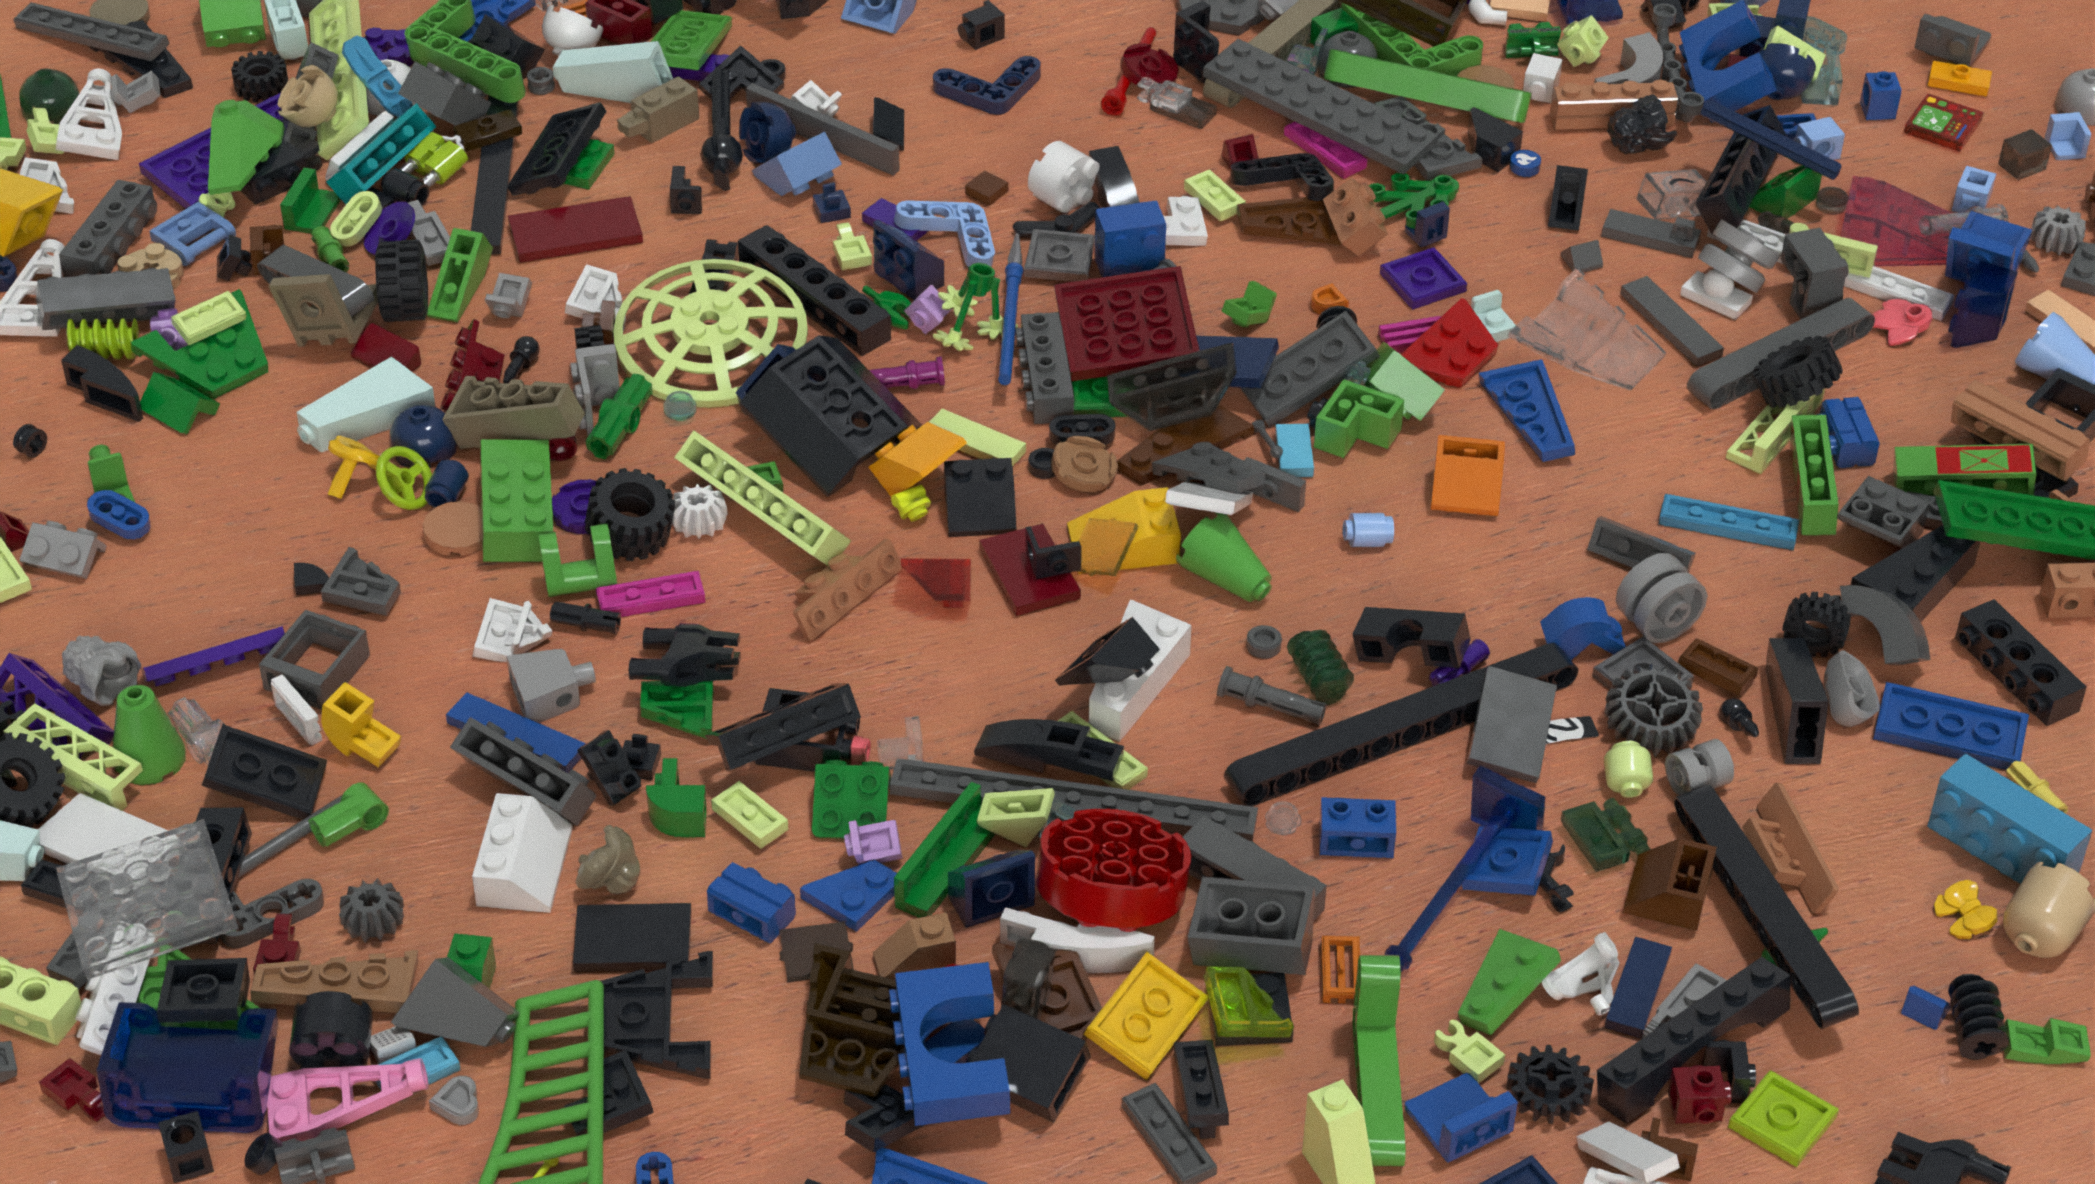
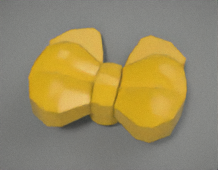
M1969 879L1958 881L1945 890L1944 896L1941 894L1937 896L1934 903L1935 913L1938 917L1960 912L1962 917L1950 927V934L1958 939H1971L1972 934L1977 935L1990 930L1997 923L1998 918L1996 908L1981 905V902L1978 900V885Z

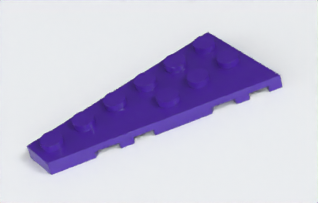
M281 93L255 105L283 122L284 117L278 112L282 111V108L277 105ZM211 128L139 163L141 174L185 209L199 202L201 194L208 193Z

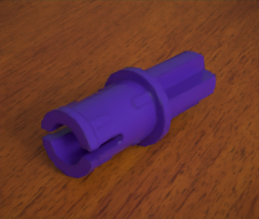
M1480 639L1472 641L1459 668L1438 667L1430 673L1429 679L1432 682V687L1470 673L1471 669L1489 658L1490 651L1488 646Z

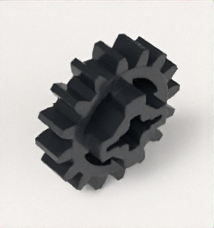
M1546 1045L1545 1052H1539L1535 1046H1532L1529 1056L1520 1052L1517 1055V1062L1510 1063L1506 1090H1509L1513 1097L1520 1102L1518 1112L1521 1114L1530 1110L1533 1112L1532 1120L1537 1121L1542 1115L1547 1117L1549 1124H1553L1555 1117L1560 1116L1566 1123L1569 1122L1571 1112L1580 1116L1583 1111V1105L1589 1106L1594 1082L1593 1078L1589 1077L1590 1067L1579 1066L1581 1058L1579 1055L1571 1058L1567 1057V1048L1563 1047L1558 1053H1555L1551 1045Z

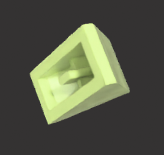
M1053 788L985 793L977 823L982 828L1027 847L1047 822L1055 792Z

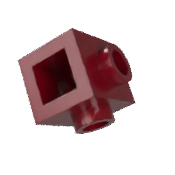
M1695 1065L1672 1068L1668 1096L1675 1124L1722 1122L1725 1106L1731 1104L1732 1096L1730 1083L1723 1081L1720 1065Z

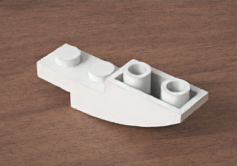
M1006 907L1000 918V943L1027 951L1028 947L1044 948L1050 952L1057 950L1077 952L1086 973L1132 971L1146 952L1154 956L1155 936L1138 930L1125 932L1118 928L1103 926L1085 927L1081 924L1075 927L1061 921L1049 920L1028 912Z

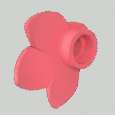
M1891 299L1882 303V310L1873 313L1875 323L1872 328L1889 330V346L1903 344L1914 339L1918 333L1928 329L1933 318L1932 311L1923 304H1911L1907 300Z

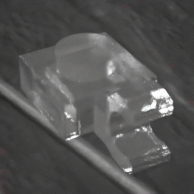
M1143 77L1137 84L1138 87L1145 89L1137 96L1139 101L1143 103L1151 102V105L1164 109L1167 112L1178 114L1192 99L1191 88L1165 80L1163 84H1159L1151 78Z

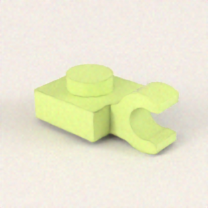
M33 107L34 119L27 120L28 127L26 131L34 152L64 154V151L56 150L59 124L50 123L45 108Z
M0 137L1 169L7 170L8 167L18 166L26 151L25 139Z
M849 222L836 224L839 236H837V240L833 241V251L841 270L872 265V254L864 235L854 237Z

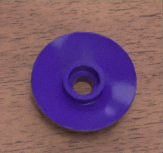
M396 202L385 207L381 215L365 234L364 246L366 250L375 256L379 242L406 240L415 223L414 208L407 202Z

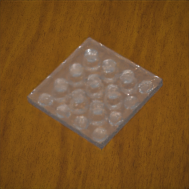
M204 819L56 868L82 969L87 980L239 929Z

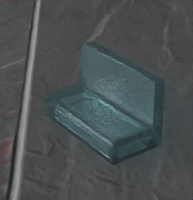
M1322 28L1314 48L1295 44L1286 62L1315 75L1319 67L1328 29Z
M1825 45L1824 54L1826 56L1818 77L1801 94L1802 103L1838 105L1843 82L1838 46Z

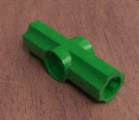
M633 373L631 377L624 380L613 399L606 398L603 401L599 410L598 422L586 439V447L595 457L606 459L609 455H613L627 433L634 434L640 422L641 410L653 393L652 384L643 375Z

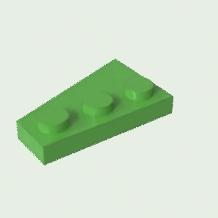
M1499 929L1458 1011L1461 1023L1492 1035L1561 962L1558 950Z

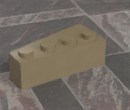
M465 376L442 420L451 431L458 447L465 449L480 448L481 439L545 440L572 437L575 435L585 413L569 384L535 381L531 385H524L522 380L512 379L509 384L499 383L497 378L487 377L484 382L477 381L475 376Z

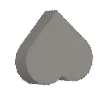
M467 1076L452 1078L429 1100L430 1109L455 1124L467 1125L472 1123L479 1114L477 1089L474 1080Z

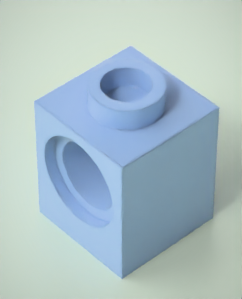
M1831 117L1798 124L1794 141L1835 160L1841 157L1845 133Z

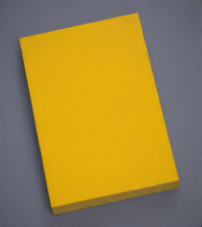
M1146 952L1090 1023L1083 1035L1147 1080L1172 1048L1174 1042L1179 1039L1204 1006L1209 996L1153 955Z

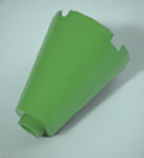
M1214 512L1217 517L1213 520L1206 516L1192 529L1181 546L1185 549L1182 557L1177 554V563L1188 571L1248 602H1252L1255 599L1258 601L1264 599L1272 588L1270 584L1272 576L1227 514Z
M133 685L122 690L117 697L113 748L142 765L143 771L130 783L149 785L162 782V776L172 771L173 775L180 771L186 761L185 744L154 692L149 687ZM123 766L114 767L115 771L120 774L126 769Z

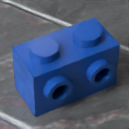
M1321 797L1319 855L1394 858L1396 841L1395 800Z

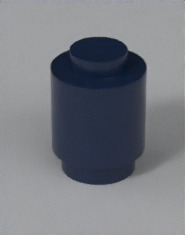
M456 460L440 461L425 486V500L427 503L435 508L445 503L456 502L469 479V474L465 467Z

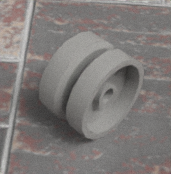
M1721 220L1713 235L1715 239L1728 247L1724 251L1713 244H1706L1698 259L1753 292L1758 293L1766 279L1762 273L1751 267L1752 263L1755 262L1766 269H1773L1781 255L1764 245L1765 241L1741 227L1737 229Z
M1658 553L1644 559L1630 570L1617 589L1615 601L1618 609L1628 620L1635 623L1636 628L1647 640L1653 643H1665L1679 637L1691 628L1706 607L1708 595L1705 587L1693 575L1688 573L1686 567L1675 556L1669 553Z

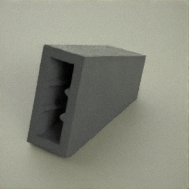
M449 957L437 958L432 962L391 1023L396 1027L487 1047L496 1045L499 1042L503 1044L509 1039L516 1029V1024L513 1022L520 1012Z

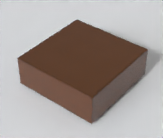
M983 171L965 185V194L989 206L1008 192V182L987 171Z

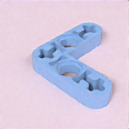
M910 200L897 204L894 222L900 228L906 230L957 232L966 265L969 267L974 263H984L992 267L995 249L985 211L981 206L969 202ZM934 215H941V216H944L945 218L936 217V216H934ZM969 235H975L981 238H974Z

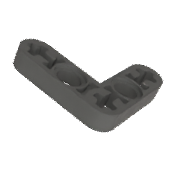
M301 879L246 905H243L233 890L231 904L228 907L219 938L228 947L242 948L273 934L275 917L265 918L262 916L264 912L270 909H279L282 911L280 914H292L291 925L316 914L324 906V896L320 883L313 879ZM234 920L236 926L241 931L237 932L235 929H231L230 922Z

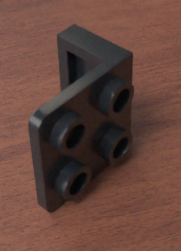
M1202 0L1176 13L1173 58L1178 66L1205 84L1207 78L1203 77L1204 66L1218 55L1219 41L1217 37L1209 32L1211 6Z

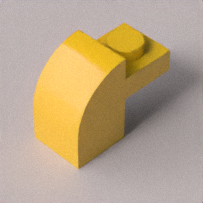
M344 682L322 706L321 724L323 730L332 744L348 757L352 752H355L379 768L400 746L402 736L372 718L373 699Z

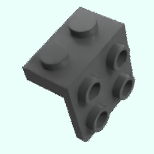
M1925 13L1920 19L1914 48L1924 51L1929 55L1947 59L1954 64H1964L1970 67L1990 42L1991 33L1944 16L1934 17Z

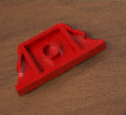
M1462 297L1401 355L1432 380L1461 388L1496 355L1499 345L1467 300Z

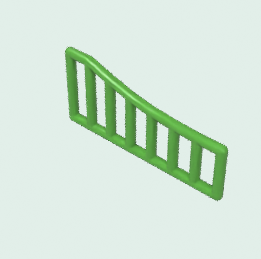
M593 980L519 998L515 1002V1009L520 1013L514 1021L516 1029L514 1031L507 1097L499 1129L478 1184H495L499 1171L583 1151H587V1166L511 1184H603L604 985L599 980ZM588 998V1011L530 1025L531 1011ZM588 1027V1041L528 1055L529 1041ZM588 1057L587 1072L524 1087L526 1072ZM588 1088L587 1103L517 1119L522 1103ZM587 1119V1134L507 1153L513 1136Z

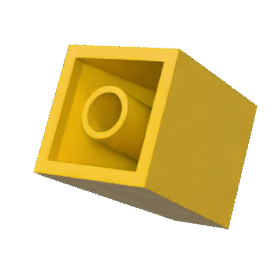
M0 168V255L2 257L45 236L63 192L60 187Z

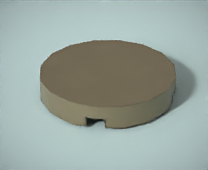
M97 0L89 10L90 17L122 25L140 20L147 23L150 18L148 2L146 0Z

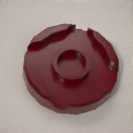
M1146 43L1133 44L1127 47L1120 60V68L1126 78L1142 89L1154 92L1166 91L1172 88L1179 72L1178 65L1172 56L1163 49L1159 48L1158 51L1151 49L1152 45Z

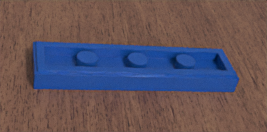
M467 692L446 714L447 724L459 729L463 728L469 717L485 726L490 721L506 731L505 737L509 740L514 741L517 737L534 748L532 753L538 757L545 753L562 764L560 769L566 773H569L581 759L577 749L586 744Z

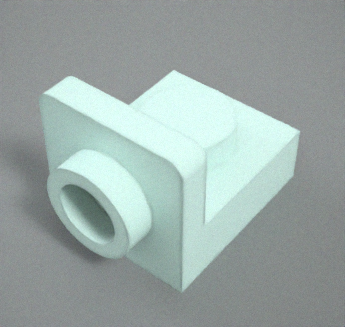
M1499 290L1475 296L1471 300L1472 309L1496 342L1515 337L1517 326L1501 308L1503 295Z

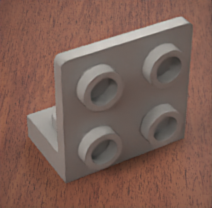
M615 344L575 349L576 363H570L573 383H579L574 385L573 393L585 413L579 428L586 429L587 437L594 428L592 406L601 405L606 398L613 399L620 388Z

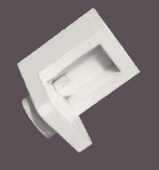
M810 80L792 95L791 100L833 117L840 109L837 104L842 94L837 91L829 97Z

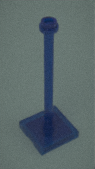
M1480 765L1473 775L1471 821L1485 827L1398 946L1390 945L1386 949L1385 955H1399L1400 973L1410 967L1413 962L1410 954L1502 828L1543 830L1545 796L1522 785L1520 786Z

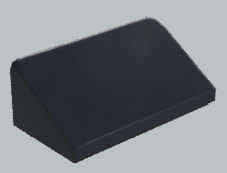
M874 97L873 135L898 145L899 151L904 150V109L881 98Z

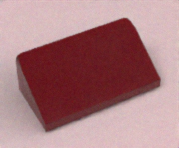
M374 323L368 325L351 352L352 358L372 368L390 357H393L412 372L422 365L420 350L417 345Z

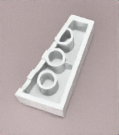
M1131 599L1121 623L1133 617L1160 650L1151 659L1154 665L1139 678L1133 674L1123 681L1096 683L1089 698V724L1105 736L1118 742L1122 740L1190 656L1192 625Z

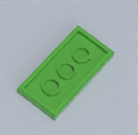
M681 10L667 20L651 42H659L668 67L699 70L732 27V17Z

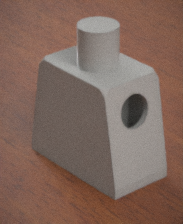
M563 649L506 656L509 680L523 717L537 723L577 708L580 705L578 687L596 682L592 663L587 662L571 666L568 656Z

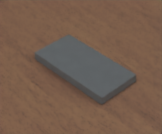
M1344 311L1276 355L1261 388L1240 387V389L1270 428L1343 381V379H1346L1374 361L1380 355L1347 311Z

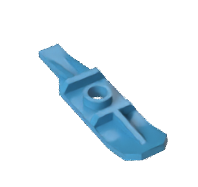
M356 35L343 43L342 54L347 63L388 113L399 117L413 106L410 100L398 94L401 85L388 71L386 65L378 59L365 38ZM383 83L388 84L392 90H387Z

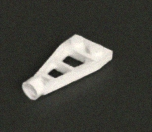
M97 68L88 73L86 85L60 122L56 150L118 160L122 130L115 103L110 94L111 75L108 71ZM96 80H100L105 85L98 86L95 85L93 82ZM86 103L104 106L105 110L85 106ZM81 120L103 123L105 129L84 127L78 124Z
M54 239L43 241L40 249L36 251L1 299L0 335L58 337L60 329L42 330L37 305L19 303L25 295H36L37 281H32L35 274H52V277L63 278L59 254L65 246L61 242ZM47 252L54 253V256L49 255Z

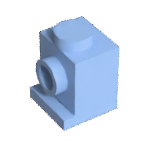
M1966 166L1956 189L1952 211L1966 215L1973 211L1984 215L1985 208L1993 191L1996 173Z

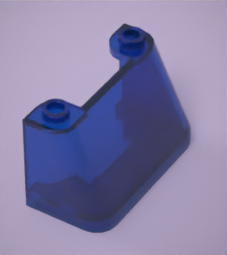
M118 1002L96 1070L106 1118L111 1123L122 1127L159 1129L158 1122L198 1111L203 1131L249 1133L259 1130L263 1125L267 1109L278 1029L277 1010L255 1008L244 1011L238 1020V1030L165 1027L158 1022L157 1011L153 1007L144 1003Z

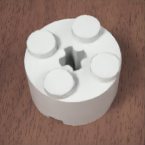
M1055 141L1046 146L1042 151L1046 155L1041 161L1035 160L1029 172L1028 188L1033 192V196L1062 213L1071 212L1079 205L1084 206L1089 203L1093 197L1092 186L1099 171V163L1062 141Z

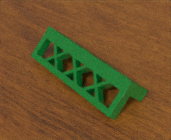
M970 782L895 875V908L918 918L933 915L948 896V872L964 865L973 864L996 835L980 827L977 823L981 808V785Z

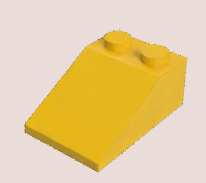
M1168 487L1133 491L1067 522L1070 543L1079 541L1082 546L1081 570L1077 571L1078 574L1178 564L1176 556L1177 554L1180 556L1181 532L1173 505L1165 502Z

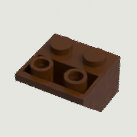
M1679 838L1638 854L1623 913L1697 931L1717 847Z

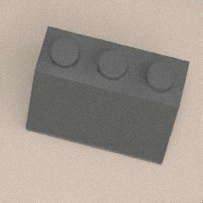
M1202 877L1188 933L1193 965L1306 975L1312 948L1315 887Z

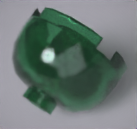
M44 68L34 72L23 81L19 91L22 116L26 120L34 119L33 107L45 108L49 121H53L54 124H60L80 94L76 82L67 73L55 69Z

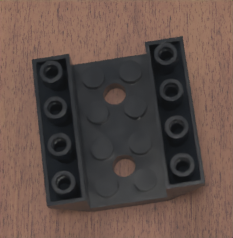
M818 335L772 365L739 403V406L827 497L851 482L856 467L873 456L890 441L891 443L894 441L898 444L900 440L897 436L913 424L916 429L922 426L911 412L838 338ZM810 373L819 374L824 380L814 382L807 375ZM863 419L867 422L868 427H857L852 423V420Z

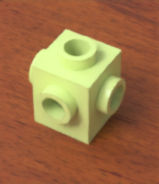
M1590 15L1579 22L1574 21L1565 27L1562 31L1564 35L1557 45L1573 67H1576L1584 62L1586 64L1594 62L1601 55L1600 50L1609 37L1594 17Z

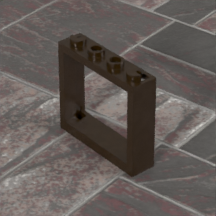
M1412 0L1338 1L1434 47L1446 42L1468 0H1439L1453 7L1448 18ZM1437 24L1442 25V29L1437 28Z

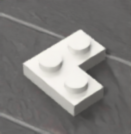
M1188 196L1168 197L1166 205L1168 216H1164L1167 223L1166 245L1206 246L1208 234L1199 198Z

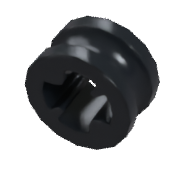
M25 424L20 427L13 439L14 448L31 458L41 454L47 444V434L32 424Z

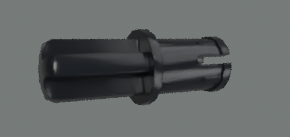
M554 602L550 610V620L556 623L581 627L582 631L593 629L618 634L619 627L617 626L621 625V612L595 609L588 603L585 606Z

